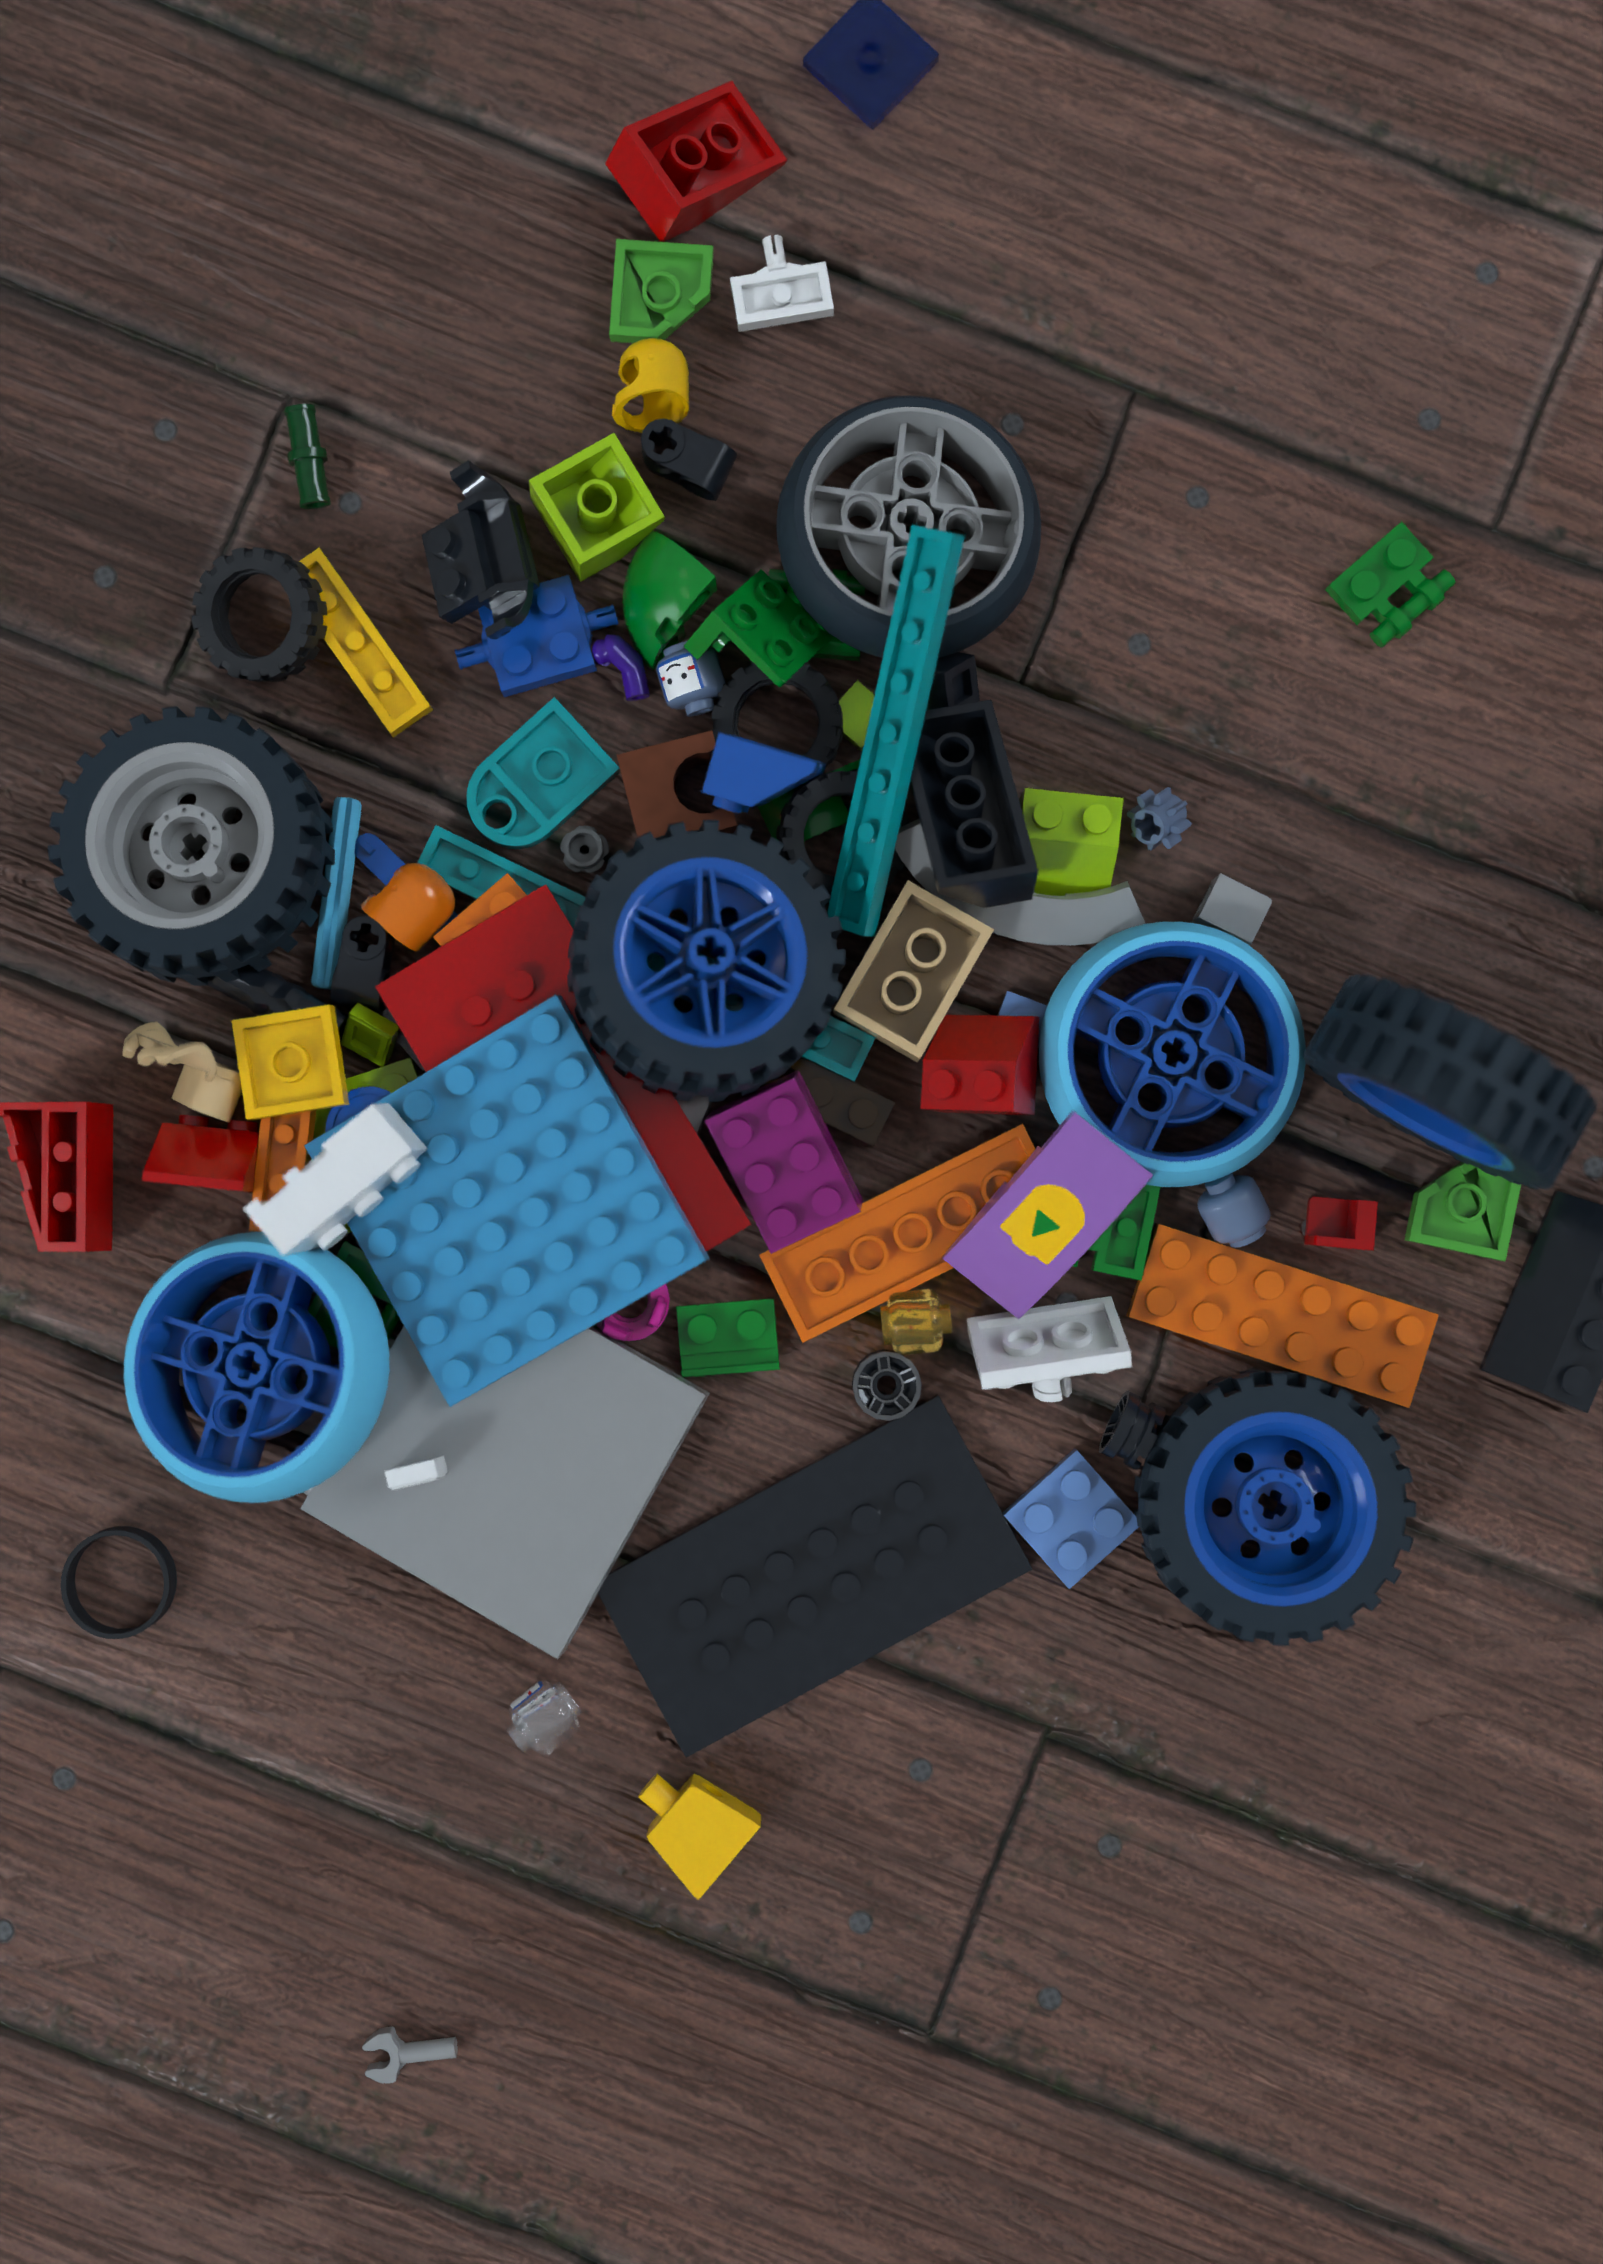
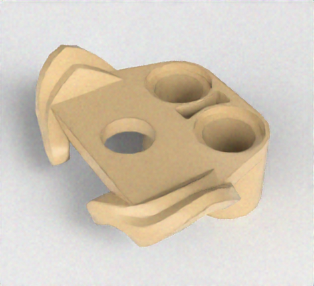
M158 1022L145 1023L136 1027L124 1039L122 1056L131 1059L140 1045L144 1047L137 1055L138 1064L147 1067L155 1060H157L158 1064L164 1066L168 1063L173 1065L184 1064L171 1097L173 1100L211 1117L226 1122L231 1121L242 1093L239 1071L215 1062L210 1048L203 1042H192L176 1046L166 1029Z

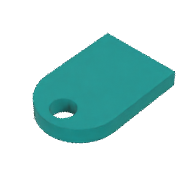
M553 697L476 768L467 788L468 812L478 830L491 842L510 849L533 847L549 838L621 771L619 766L563 705ZM495 803H504L511 808L512 816L510 822L498 829L488 826L485 821L487 809Z

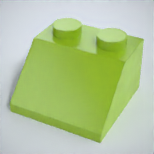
M615 433L610 434L529 480L530 500L580 582L622 559L665 520L664 514Z
M1025 788L1019 798V802L1038 867L1035 893L1065 896V894L1092 892L1111 887L1119 848L1123 798Z

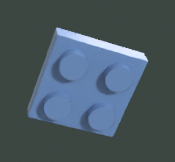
M1075 1448L1002 1512L1006 1519L1068 1589L1073 1587L1139 1528L1136 1516Z

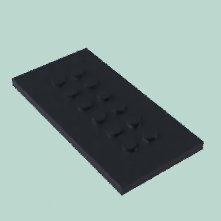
M937 1394L915 1406L913 1410L902 1418L885 1422L612 1570L598 1594L682 1752L687 1758L1033 1569Z

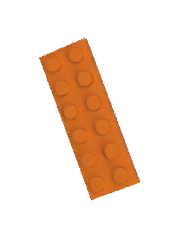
M1021 1124L862 1203L861 1212L772 1254L769 1250L759 1254L802 1343L953 1269L954 1267L947 1263L942 1256L1004 1181L1008 1183L1035 1150L1024 1125Z
M1156 1224L1148 1247L1142 1281H1137L1126 1316L1410 1408L1439 1314L1177 1229Z

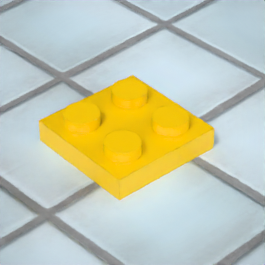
M324 1005L232 1020L246 1120L349 1105L335 1006Z

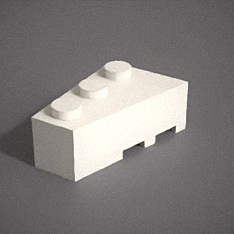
M389 1103L371 1104L321 1146L324 1150L301 1171L294 1167L286 1173L283 1179L287 1184L270 1200L259 1202L255 1198L243 1208L283 1256L320 1247L323 1251L328 1250L347 1234L348 1231L344 1228L347 1222L356 1214L359 1217L367 1215L383 1201L384 1197L380 1192L393 1180L396 1184L401 1183L419 1168L420 1163L416 1159L428 1148Z

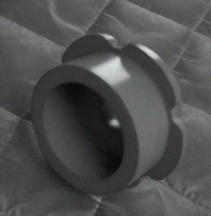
M587 825L579 826L571 833H567L562 839L560 847L561 852L565 855L563 859L565 865L577 873L581 872V870L587 873L598 871L604 865V856L609 852L606 838L601 834H597L594 827ZM582 846L589 847V852L587 854H582L580 852V848Z

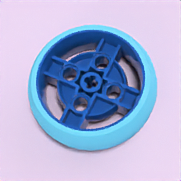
M1163 921L1147 923L1115 933L1085 952L1070 967L1053 992L1044 1014L1039 1038V1069L1045 1097L1059 1125L1074 1110L1153 1175L1145 1185L1185 1187L1211 1182L1237 1171L1259 1156L1273 1142L1288 1121L1298 1100L1304 1080L1306 1065L1304 1052L1306 1050V1043L1300 1013L1290 990L1275 968L1260 953L1233 935L1212 927L1187 922ZM1155 957L1191 959L1181 981H1160L1147 984L1131 992L1122 1000L1098 989L1116 972L1141 960ZM1234 984L1250 1000L1262 1024L1267 1048L1266 1072L1245 1062V1044L1242 1031L1235 1016L1225 1004ZM1193 997L1202 1002L1205 1014L1200 1023H1193L1185 1018L1182 1012V1005L1186 998ZM1120 1019L1131 1020L1137 1025L1139 1038L1134 1045H1126L1118 1040L1115 1028ZM1076 1034L1098 1045V1062L1103 1082L1112 1098L1118 1104L1108 1127L1093 1112L1079 1085L1074 1061ZM1175 1042L1179 1045L1177 1053L1183 1059L1182 1062L1176 1061L1171 1063V1066H1168L1165 1063L1167 1055L1161 1051L1162 1045L1167 1047ZM1210 1063L1219 1064L1226 1071L1227 1081L1220 1090L1213 1089L1205 1080V1070ZM1143 1085H1152L1161 1094V1104L1154 1112L1146 1111L1138 1102V1093ZM1221 1108L1244 1118L1243 1122L1234 1131L1206 1147L1186 1152L1152 1151L1163 1127L1177 1128L1193 1125L1213 1116Z
M263 1232L239 1233L210 1241L194 1249L165 1271L149 1290L135 1315L127 1339L124 1357V1385L129 1411L138 1433L154 1457L171 1474L190 1487L217 1498L244 1503L270 1502L300 1494L321 1484L344 1467L359 1451L371 1433L384 1403L389 1378V1347L384 1323L375 1300L359 1276L345 1262L330 1251H323L321 1247L283 1256ZM254 1269L247 1293L218 1303L206 1312L198 1322L193 1321L195 1314L202 1304L221 1285L243 1272ZM313 1290L323 1300L334 1323L339 1346V1366L331 1364V1353L326 1335L317 1320L307 1311ZM275 1306L278 1313L277 1322L273 1328L269 1329L267 1314ZM215 1341L218 1347V1354L211 1363L208 1358V1349ZM253 1360L260 1364L259 1372L252 1368ZM179 1368H182L183 1382L188 1399L198 1415L206 1422L201 1438L193 1428L183 1405L179 1384ZM304 1368L308 1377L307 1385L299 1392L296 1386V1377L299 1371ZM244 1403L247 1409V1418L244 1424L240 1426L236 1417L237 1410ZM315 1411L326 1414L315 1432L295 1452L276 1463L258 1467L266 1440L280 1437L296 1429L309 1419Z

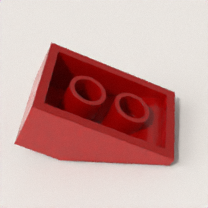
M731 80L624 127L605 165L658 240L665 242L706 221L783 167L787 158Z

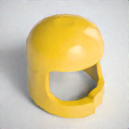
M657 338L641 339L631 344L623 352L619 363L618 374L621 381L627 386L616 394L615 403L612 407V417L616 424L626 430L642 433L645 427L656 419L664 418L675 423L681 422L687 416L689 410V371L682 351L671 342ZM642 395L643 411L641 414L633 416L625 411L624 406L631 399Z

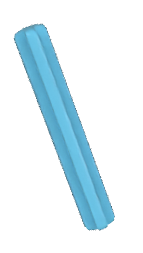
M338 797L334 800L331 820L333 832L330 833L329 844L335 850V865H326L324 877L331 883L328 896H322L311 978V983L314 987L331 990L334 971L339 959L342 933L347 925L356 856L354 851L356 839L358 838L362 808L359 800L347 797Z

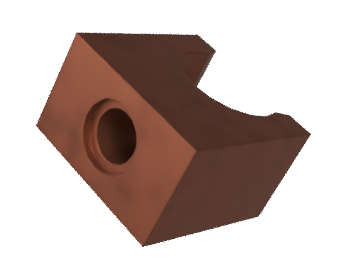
M712 730L616 755L637 837L649 831L654 838L663 836L669 824L683 821L686 831L699 830L703 820H719L718 832L734 834L737 828L734 812L721 808L713 813L700 814L688 810L677 798V788L684 774L698 765L710 764L716 745Z

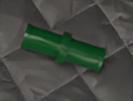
M312 404L288 406L284 409L291 444V451L288 452L287 456L289 465L295 468L300 508L319 509L331 505L324 463L327 462L328 457L326 449L320 445L315 406Z

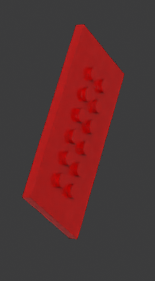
M546 884L375 986L426 1072L551 997L561 995L705 1251L708 1252L752 1225L678 1101L675 1100L672 1091L659 1087L656 1093H652L643 1089L644 1080L629 1071L623 1077L613 1069L616 1061L605 1050L598 1054L589 1042L592 1033L586 1023L579 1024L574 1012L577 1003L574 991L569 992L567 976L570 970L568 950L574 929Z

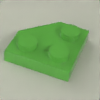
M616 239L609 329L610 341L635 343L641 339L648 338L665 340L704 307L711 297L713 246Z
M1461 1162L1414 1192L1404 1240L1497 1261H1506L1521 1184L1511 1183L1501 1176L1495 1177L1485 1173L1478 1167Z

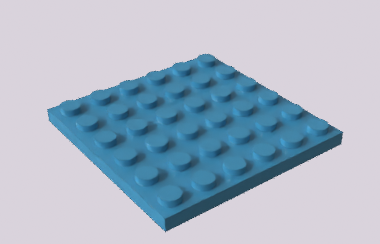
M561 995L551 997L374 1103H389L428 1149L416 1159L420 1166L412 1175L399 1184H396L393 1180L380 1192L384 1199L375 1209L363 1217H359L356 1214L347 1224L449 1407L461 1402L710 1259ZM363 1111L304 1145L311 1159L313 1160L324 1150L321 1146Z

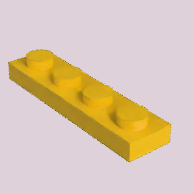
M317 548L301 559L299 562L303 563L310 570L308 575L319 582L323 591L319 593L321 601H325L327 605V615H323V625L327 626L324 640L389 733L395 737L433 710L322 550Z

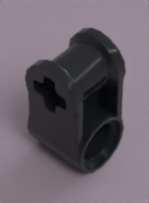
M664 418L650 422L642 432V456L648 470L681 485L689 492L710 501L718 499L737 458V453L731 447L717 439L698 434L672 420ZM665 440L671 442L672 450L665 449L662 455L655 453V445L662 446Z
M358 916L351 919L344 928L338 964L332 979L331 1003L349 1008H354L359 1003L376 1013H382L386 1004L375 986L390 978L395 938L369 916ZM371 930V933L379 936V941L377 945L372 944L367 948V945L359 942V937L361 933L368 934Z

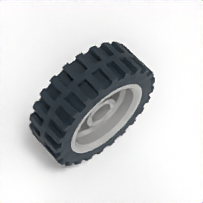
M178 706L162 708L163 719L154 722L142 713L129 719L133 729L119 736L113 729H110L102 735L100 739L106 746L94 758L84 752L76 761V764L83 769L75 784L64 780L58 792L67 802L63 813L52 812L49 827L60 834V840L58 845L48 846L49 861L63 870L62 876L53 879L57 893L72 903L67 912L77 924L90 932L88 936L140 971H148L161 980L174 983L177 977L184 979L193 986H207L209 976H217L226 983L240 979L237 969L248 964L260 972L272 965L267 954L278 946L288 953L298 944L291 934L301 922L312 927L319 916L310 908L316 894L323 897L328 896L331 883L322 875L324 865H335V850L326 841L325 834L333 832L331 818L319 804L324 800L317 787L307 778L305 771L272 736L261 728H258L257 731L254 730L240 716L229 713L226 720H224L212 708L196 706L194 717H188ZM185 795H196L194 805H180V800ZM236 809L241 810L242 819L238 823L232 824ZM153 825L149 841H144L143 832L148 826ZM203 848L206 854L200 859L197 852ZM231 861L234 864L250 861V866L245 872H235L231 867ZM165 878L164 884L159 889L151 888L150 879ZM207 888H209L211 892L210 901L205 905H200Z

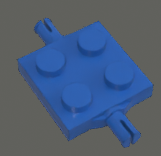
M569 575L539 583L540 587L533 590L532 605L524 621L511 629L508 634L496 640L488 638L485 628L494 624L492 610L482 606L478 608L483 625L482 643L455 649L460 670L488 661L496 672L504 697L597 671L591 651V632L612 625H619L614 605L611 604L610 606L585 613L584 608L576 599Z

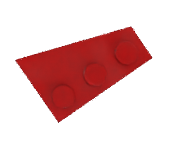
M0 1102V1117L4 1120L11 1146L7 1147L11 1162H16L24 1186L21 1196L38 1252L112 1251L113 1104L96 1102Z

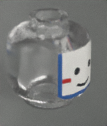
M541 1680L509 1705L508 1712L513 1724L506 1728V1730L523 1753L532 1748L537 1754L548 1756L579 1731L580 1726L577 1717L582 1714V1711L560 1681L552 1685L546 1680Z

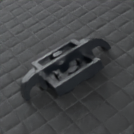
M468 460L450 471L451 480L458 485L466 498L457 504L459 512L422 534V540L439 617L453 624L478 608L485 606L492 610L494 624L485 628L488 638L496 640L508 634L511 629L524 621L532 605L533 590L540 587L521 504L512 498L504 486Z

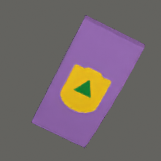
M1072 1110L1046 1143L1034 1150L1008 1183L1004 1181L942 1258L1012 1315L1020 1319L1091 1247L1153 1175Z

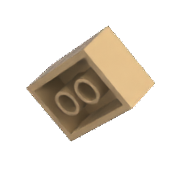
M908 880L837 1002L833 1015L859 1030L876 1037L875 1039L918 1062L994 929Z

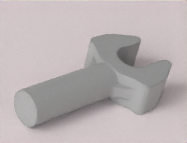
M393 2026L380 2028L366 2039L362 2047L364 2051L383 2049L389 2053V2061L371 2063L365 2072L367 2077L382 2084L394 2083L401 2068L407 2063L457 2058L458 2053L456 2037L405 2043L398 2037Z

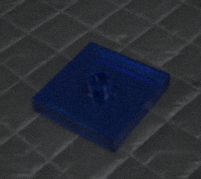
M858 0L803 57V66L869 128L874 130L937 64L939 53L882 0Z

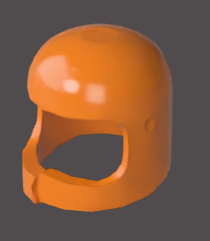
M407 863L394 872L390 882L379 894L369 895L361 904V908L396 940L417 952L423 948L452 916L455 909V897L448 883L435 870L424 864Z

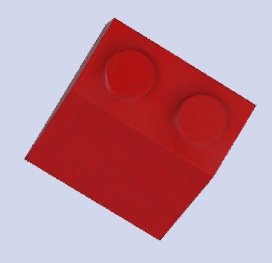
M945 1015L923 1059L921 1109L943 1113L1035 1115L1039 1017Z
M179 1115L178 1124L162 1122L144 1167L142 1181L253 1192L259 1132H257L258 1123L231 1120L228 1122L227 1129L208 1127V1117Z

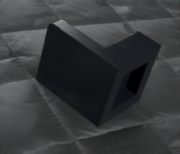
M957 652L937 658L926 710L980 701L975 655Z

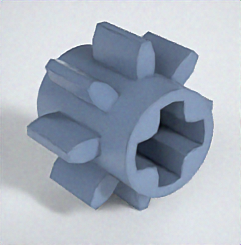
M1169 787L1156 795L1151 789H1148L1137 797L1139 805L1127 812V816L1132 819V837H1136L1142 843L1147 844V848L1150 851L1161 843L1167 849L1172 848L1182 840L1180 833L1192 825V822L1186 819L1187 801H1182L1176 795L1171 794V788Z

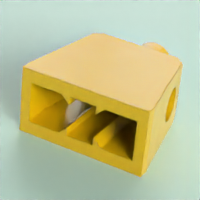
M656 1774L638 1796L658 1814L649 1825L646 1836L648 1841L698 1900L761 1827V1814L757 1810L697 1774L690 1776L679 1791L659 1774Z

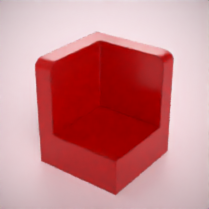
M1310 1197L1307 1205L1304 1245L1374 1251L1378 1201Z

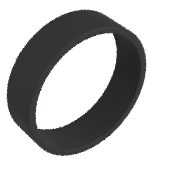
M131 1526L108 1528L83 1540L67 1558L61 1576V1595L65 1608L71 1618L88 1633L106 1639L128 1638L141 1633L155 1624L169 1609L177 1587L176 1567L167 1547L153 1534ZM117 1535L135 1539L150 1549L161 1566L164 1578L161 1602L154 1615L140 1626L125 1629L106 1626L92 1618L79 1601L75 1587L77 1565L85 1550L101 1537Z

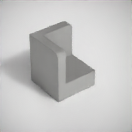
M1220 873L1211 881L1191 923L1221 930L1250 945L1272 904V900Z

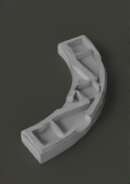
M920 819L899 828L895 850L914 878L928 892L993 928V933L1029 943L1074 946L1099 943L1115 933L1146 924L1128 881L1105 889L1065 894V896L1037 894L1034 891L1032 900L988 908H981L939 894Z

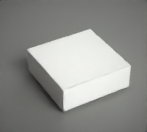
M444 1456L398 1466L385 1471L388 1488H392V1490L437 1480L448 1473Z

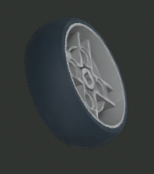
M892 396L861 404L840 414L817 431L806 443L785 479L779 498L776 524L778 548L783 569L795 596L809 615L828 633L859 651L883 657L900 582L894 577L892 572L903 568L910 533L906 532V526L903 523L909 522L915 526L945 532L950 529H958L963 531L969 540L963 542L954 586L967 575L971 568L995 571L997 574L988 587L969 602L948 610L938 658L960 652L976 644L993 632L1015 610L1032 581L1038 562L1041 542L1040 507L1031 477L1021 458L1003 435L987 421L965 408L940 399L923 396ZM894 448L893 456L882 459L868 467L852 482L848 489L822 486L833 472L848 461L875 450ZM941 456L953 461L970 473L985 489L996 509L978 507L976 498L969 485L956 471L941 462ZM907 476L918 477L924 482L925 486L922 488H912L904 482L903 478ZM853 516L865 517L872 526L867 529L857 528L850 523L849 518ZM817 547L840 550L843 560L853 577L867 590L878 595L877 606L864 601L842 585L824 563Z

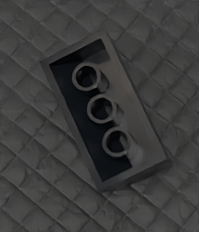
M992 700L926 710L910 784L938 893L981 908L1032 900L1038 867Z
M1554 1191L1479 1370L1566 1408L1585 1413L1589 1412L1603 1379V1205L1560 1191Z

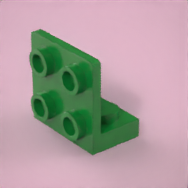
M760 569L711 612L685 643L684 647L698 660L712 647L720 653L732 641L776 686L782 687L830 639L816 621L808 616L783 591L777 582Z

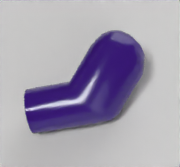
M606 635L605 639L596 640L592 646L593 657L596 663L602 666L612 663L621 671L626 700L637 701L649 697L650 693L642 656L618 635Z

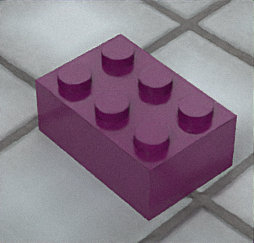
M799 1069L758 1088L755 1092L712 1110L705 1119V1123L771 1254L861 1212L863 1199Z

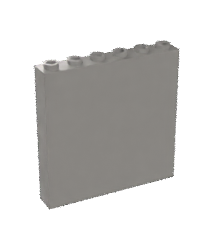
M403 1326L396 1340L388 1339V1387L382 1409L371 1433L359 1451L337 1473L321 1484L302 1492L307 1497L300 1509L558 1659L568 1648L710 1393L592 1326L461 1402L449 1407L405 1326ZM444 1456L448 1471L445 1474L446 1476L396 1490L388 1488L385 1471L398 1466Z

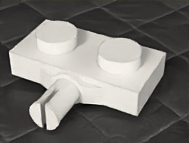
M771 235L765 237L762 240V244L764 246L767 266L754 274L730 277L738 331L834 316L826 261L807 265L786 263L782 242L783 237L774 235L776 254L773 253Z

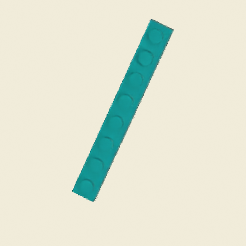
M912 525L827 911L829 918L839 916L843 930L861 936L875 937L965 538V536Z

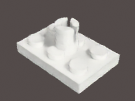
M1111 1296L1030 1308L1020 1319L1010 1312L967 1318L968 1335L982 1390L991 1388L1006 1389L1017 1384L1032 1382L1035 1398L1044 1402H1058L1063 1400L1062 1394L1069 1397L1072 1393L1070 1376L1090 1373L1105 1374L1116 1369L1132 1367L1131 1350Z

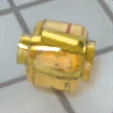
M931 1289L896 1292L889 1296L886 1306H880L884 1345L892 1344L895 1353L911 1355L936 1352L942 1347L943 1334L952 1333L950 1305L939 1304L938 1295Z

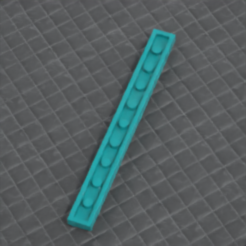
M435 825L417 862L435 870L451 888L474 899H478L507 873L527 895L546 884L573 929L580 906H582L586 898ZM702 953L699 954V956L706 957L707 965L713 966L716 960ZM650 954L646 959L647 965L652 971L658 972L664 969L665 963L660 955ZM729 995L725 998L726 1009L730 1011L742 1009L743 1002L739 996ZM831 1016L825 1029L802 1057L855 1082L876 1037Z

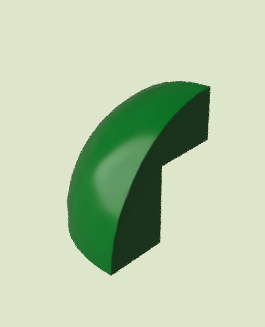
M652 531L638 546L630 561L623 587L624 620L630 640L635 650L642 656L644 663L652 671L656 669L658 662L664 658L663 650L680 643L686 637L684 624L717 591L716 576L677 543L656 531Z

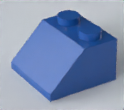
M719 733L702 792L715 796L712 805L736 813H748L749 807L764 806L824 773L826 763L733 734Z

